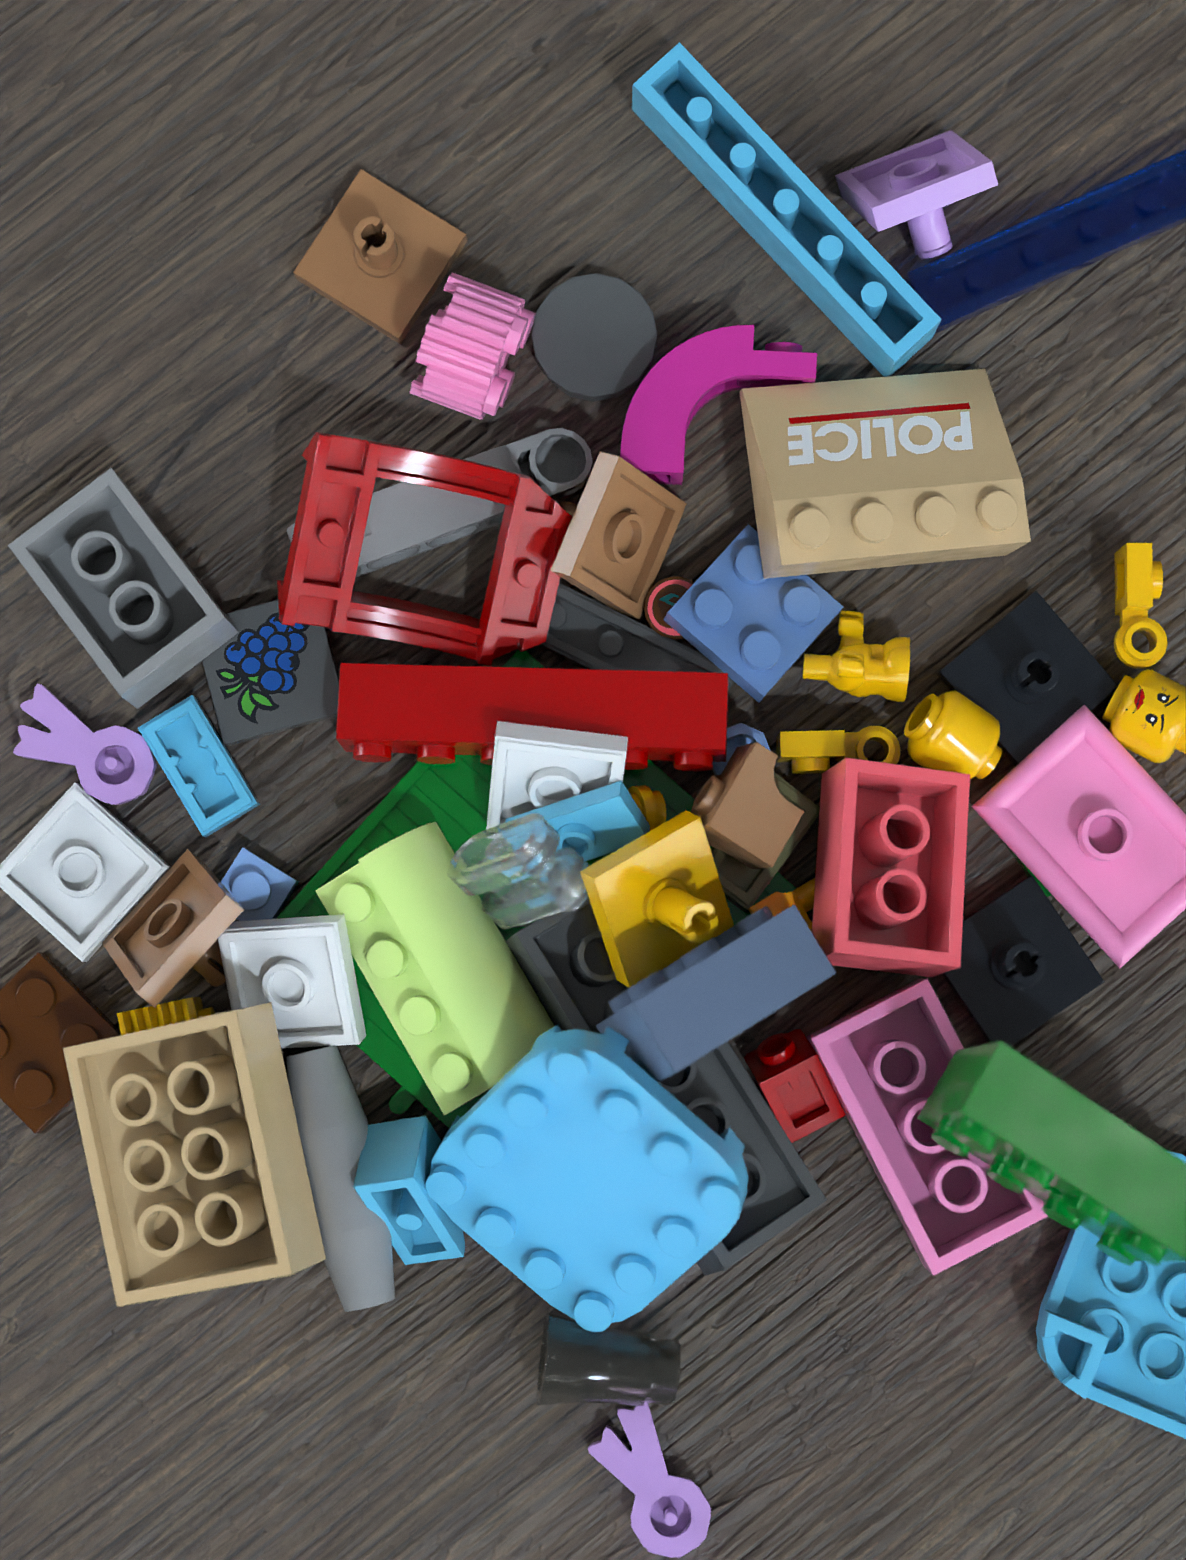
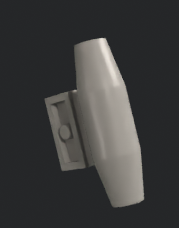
M329 1046L286 1057L287 1078L326 1260H324V1263L345 1312L356 1311L395 1299L390 1231L385 1222L366 1207L353 1187L360 1154L367 1138L368 1121L338 1047Z

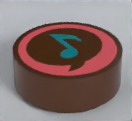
M678 576L668 577L657 582L650 589L645 600L644 616L648 627L665 638L673 639L677 642L687 641L663 619L667 612L695 582Z

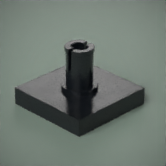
M1037 591L1032 593L937 673L951 691L960 692L999 721L1000 737L997 745L1002 748V752L1014 766H1017L1084 704L1091 711L1118 687Z
M1033 876L1026 877L963 920L961 966L942 974L988 1043L1002 1041L1008 1046H1011L1105 982Z

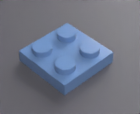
M748 524L674 604L663 620L721 671L728 673L729 678L759 703L833 621L843 606L808 575L764 579L758 532Z

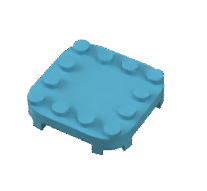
M556 1025L538 1036L532 1049L462 1117L457 1115L432 1158L431 1173L426 1181L425 1188L428 1196L443 1209L458 1227L547 1303L575 1319L577 1324L583 1329L590 1332H601L606 1330L611 1323L621 1322L644 1309L727 1236L739 1219L748 1192L747 1184L749 1177L742 1157L745 1146L730 1127L720 1136L716 1134L624 1054L629 1043V1039L608 1026L604 1034H599L581 1029L561 1031L559 1026Z
M1167 1150L1186 1163V1156ZM1079 1225L1078 1229H1070L1039 1309L1036 1335L1038 1340L1037 1352L1040 1358L1063 1385L1084 1399L1089 1398L1186 1439V1261H1161L1159 1266L1145 1261H1134L1133 1265H1126L1102 1252L1096 1246L1100 1238L1081 1225Z

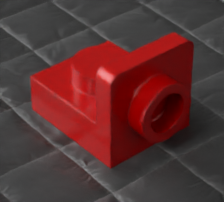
M801 1029L773 1035L765 1039L756 1050L744 1057L772 1113L791 1143L846 1115L818 1055Z

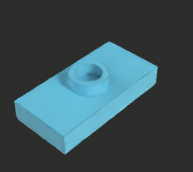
M195 696L187 697L138 727V730L203 837H208L260 805Z
M618 781L507 818L504 836L533 878L612 853L649 832L650 825L623 782Z

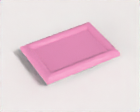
M1085 704L971 806L1119 969L1186 909V814Z

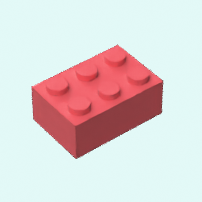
M845 758L822 773L812 934L831 965L925 977H935L960 968L970 774Z

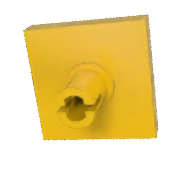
M687 810L580 871L616 980L628 988H631L655 972L664 969L690 951L734 926L701 817Z

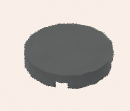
M594 273L572 277L549 292L536 312L532 340L536 362L550 382L570 397L595 402L617 398L639 382L652 365L657 343V332L653 312L638 290L620 278Z

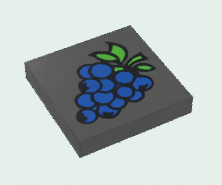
M278 600L225 614L239 633L202 660L224 745L231 746L337 717L339 674L326 627L295 623V626L282 625L279 621Z

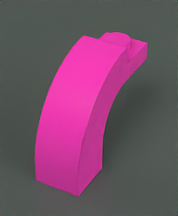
M754 325L722 327L690 338L666 354L649 371L632 398L623 425L620 457L658 484L682 485L686 433L694 416L706 403L721 394L744 388L815 383L817 353L802 352V345L791 342H772L765 345V350H753Z

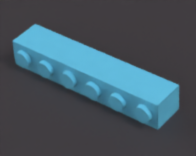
M680 42L632 84V110L883 377L892 376L933 338L942 319Z

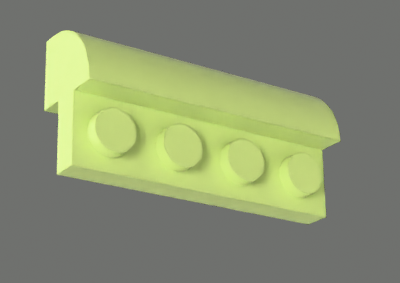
M433 822L415 828L358 859L360 863L315 891L329 915H345L352 956L441 1111L446 1115L491 1089L532 1049L538 1036L553 1028L554 1024L438 824Z

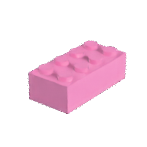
M917 979L806 1036L818 1055L846 1117L924 1268L933 1276L1048 1217L1041 1209L1044 1205L1043 1200L1025 1188L1022 1193H1017L998 1184L987 1175L986 1172L990 1167L988 1164L970 1152L966 1157H962L943 1148L931 1138L935 1129L918 1119L920 1112L954 1053L964 1049L928 979Z

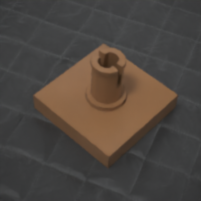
M361 169L293 273L298 281L401 345L466 245L467 236L462 231Z
M599 452L578 505L568 501L559 503L572 516V520L551 571L623 615L640 619L647 594L654 585L686 503L620 456Z
M187 849L107 936L102 945L134 991L153 1007H156L191 967L214 987L220 986L226 981L225 975L219 971L218 965L209 958H213L223 966L218 938L244 909L210 868Z

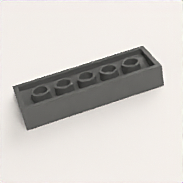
M584 891L516 932L506 941L554 1026L558 1025L561 1031L581 1029L600 1034L596 1025L614 1014L608 1002L629 988L616 980L587 891ZM728 1041L677 1073L658 1082L716 1134L720 1136L730 1127L745 1146L742 1157L749 1177L747 1184L748 1192L739 1219L730 1232L697 1261L705 1276L727 1270L827 1201Z

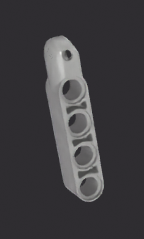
M564 428L548 429L513 443L463 459L529 476L553 500L573 494L581 489L588 481L593 466L591 450L585 440L574 431ZM401 482L374 492L372 494L356 577L499 525L502 522L505 504L407 482ZM295 523L287 528L290 542L292 541Z

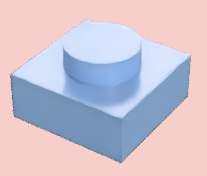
M242 847L221 883L244 909L236 919L239 921L276 919L299 881Z

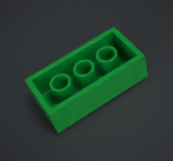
M1002 1041L966 1048L954 1053L918 1116L919 1120L935 1129L931 1138L936 1143L962 1157H966L970 1152L990 1166L986 1173L995 1182L1017 1193H1022L1025 1188L1045 1202L1041 1209L1047 1216L1068 1228L1078 1229L1079 1225L1089 1230L1100 1238L1096 1246L1102 1252L1123 1264L1133 1265L1134 1261H1145L1159 1266L1161 1261H1186V1163Z

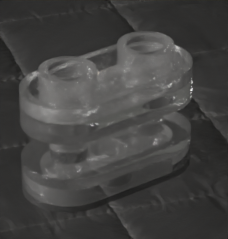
M532 813L483 830L472 836L452 857L447 875L468 896L484 893L481 900L482 910L500 928L509 929L516 926L524 927L535 920L560 912L568 913L578 908L588 897L580 871L590 865L574 848L565 847L557 850L560 842L559 833L542 815Z

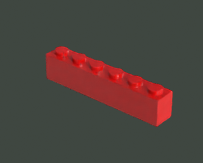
M340 663L336 740L346 752H353V759L363 762L391 761L392 753L417 754V761L428 764H451L455 762V755H481V763L493 765L497 721L628 737L624 767L627 770L645 769L648 767V760L674 761V768L678 770L708 771L713 769V762H726L728 673Z

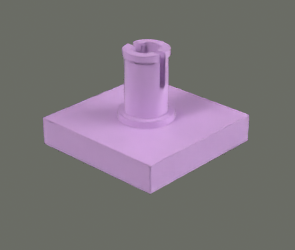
M952 130L836 175L842 199L878 232L907 221L915 254L923 259L942 255L953 247L942 207L998 185L992 161Z

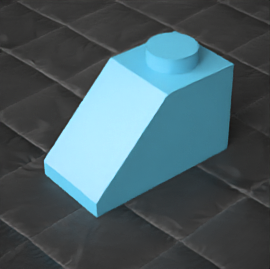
M426 1116L403 1118L396 1121L368 1125L367 1138L360 1154L353 1185L366 1207L377 1214L387 1225L391 1234L392 1246L405 1265L464 1257L466 1247L463 1230L449 1218L426 1192L425 1185L431 1173L432 1158L442 1142Z

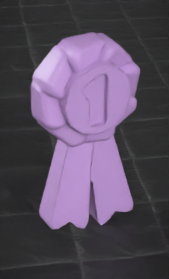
M41 684L35 686L33 699L23 702L20 707L27 714L49 728L51 732L47 733L26 725H19L18 732L21 741L14 748V754L22 758L74 765L84 791L104 803L121 805L137 799L147 792L157 764L143 736L118 725L93 732L48 688Z
M643 1398L638 1401L634 1409L619 1407L617 1411L632 1451L628 1449L614 1429L608 1425L603 1429L602 1440L592 1442L588 1446L589 1454L635 1494L631 1513V1527L643 1547L653 1554L679 1558L701 1545L706 1539L711 1518V1508L701 1489L692 1479L672 1474L668 1475L649 1403Z

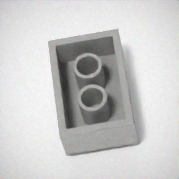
M112 468L108 469L8 544V547L118 694L137 709L239 633L133 492Z

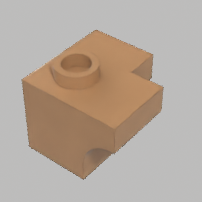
M758 742L735 749L722 773L711 776L701 788L691 810V813L701 817L709 846L725 852L752 870L773 867L804 814L803 810L786 800L777 789L774 780V766L778 756Z

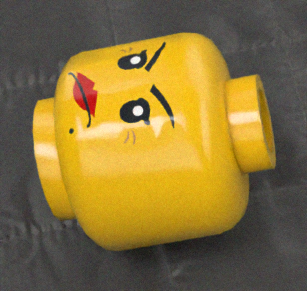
M1149 669L1141 671L1135 678L1125 675L1115 690L1103 715V720L1111 723L1110 733L1124 748L1154 763L1167 761L1175 750L1186 754V686Z

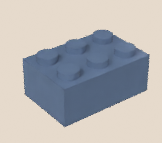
M795 905L776 916H773L768 906H765L716 938L710 939L666 968L655 972L609 1001L608 1004L614 1014L597 1024L596 1027L600 1034H604L608 1026L629 1039L624 1054L655 1081L659 1082L677 1073L836 974Z

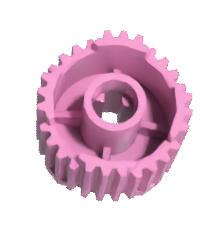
M452 272L443 291L453 294L451 303L446 305L445 310L439 309L435 316L431 315L416 359L417 363L427 366L425 376L419 375L416 380L412 381L410 394L482 420L486 413L495 416L498 408H503L515 376V372L505 369L510 354L516 356L519 348H524L536 313L524 309L525 299Z

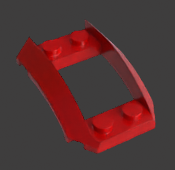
M316 432L301 455L307 461L284 581L277 580L279 621L282 625L295 626V623L328 627L334 632L369 636L435 649L470 658L484 665H492L493 659L518 649L520 652H523L546 642L560 576L553 573L551 568L570 525L572 516L541 489L532 478L504 469L437 453ZM376 477L443 489L505 504L480 619L401 599L353 591Z

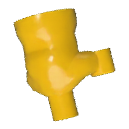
M840 611L838 634L841 635V642L839 648L832 656L804 654L802 679L828 681L834 688L855 697L879 695L887 700L905 702L910 669V637L892 638L884 645L865 644L863 638L864 614L856 611Z

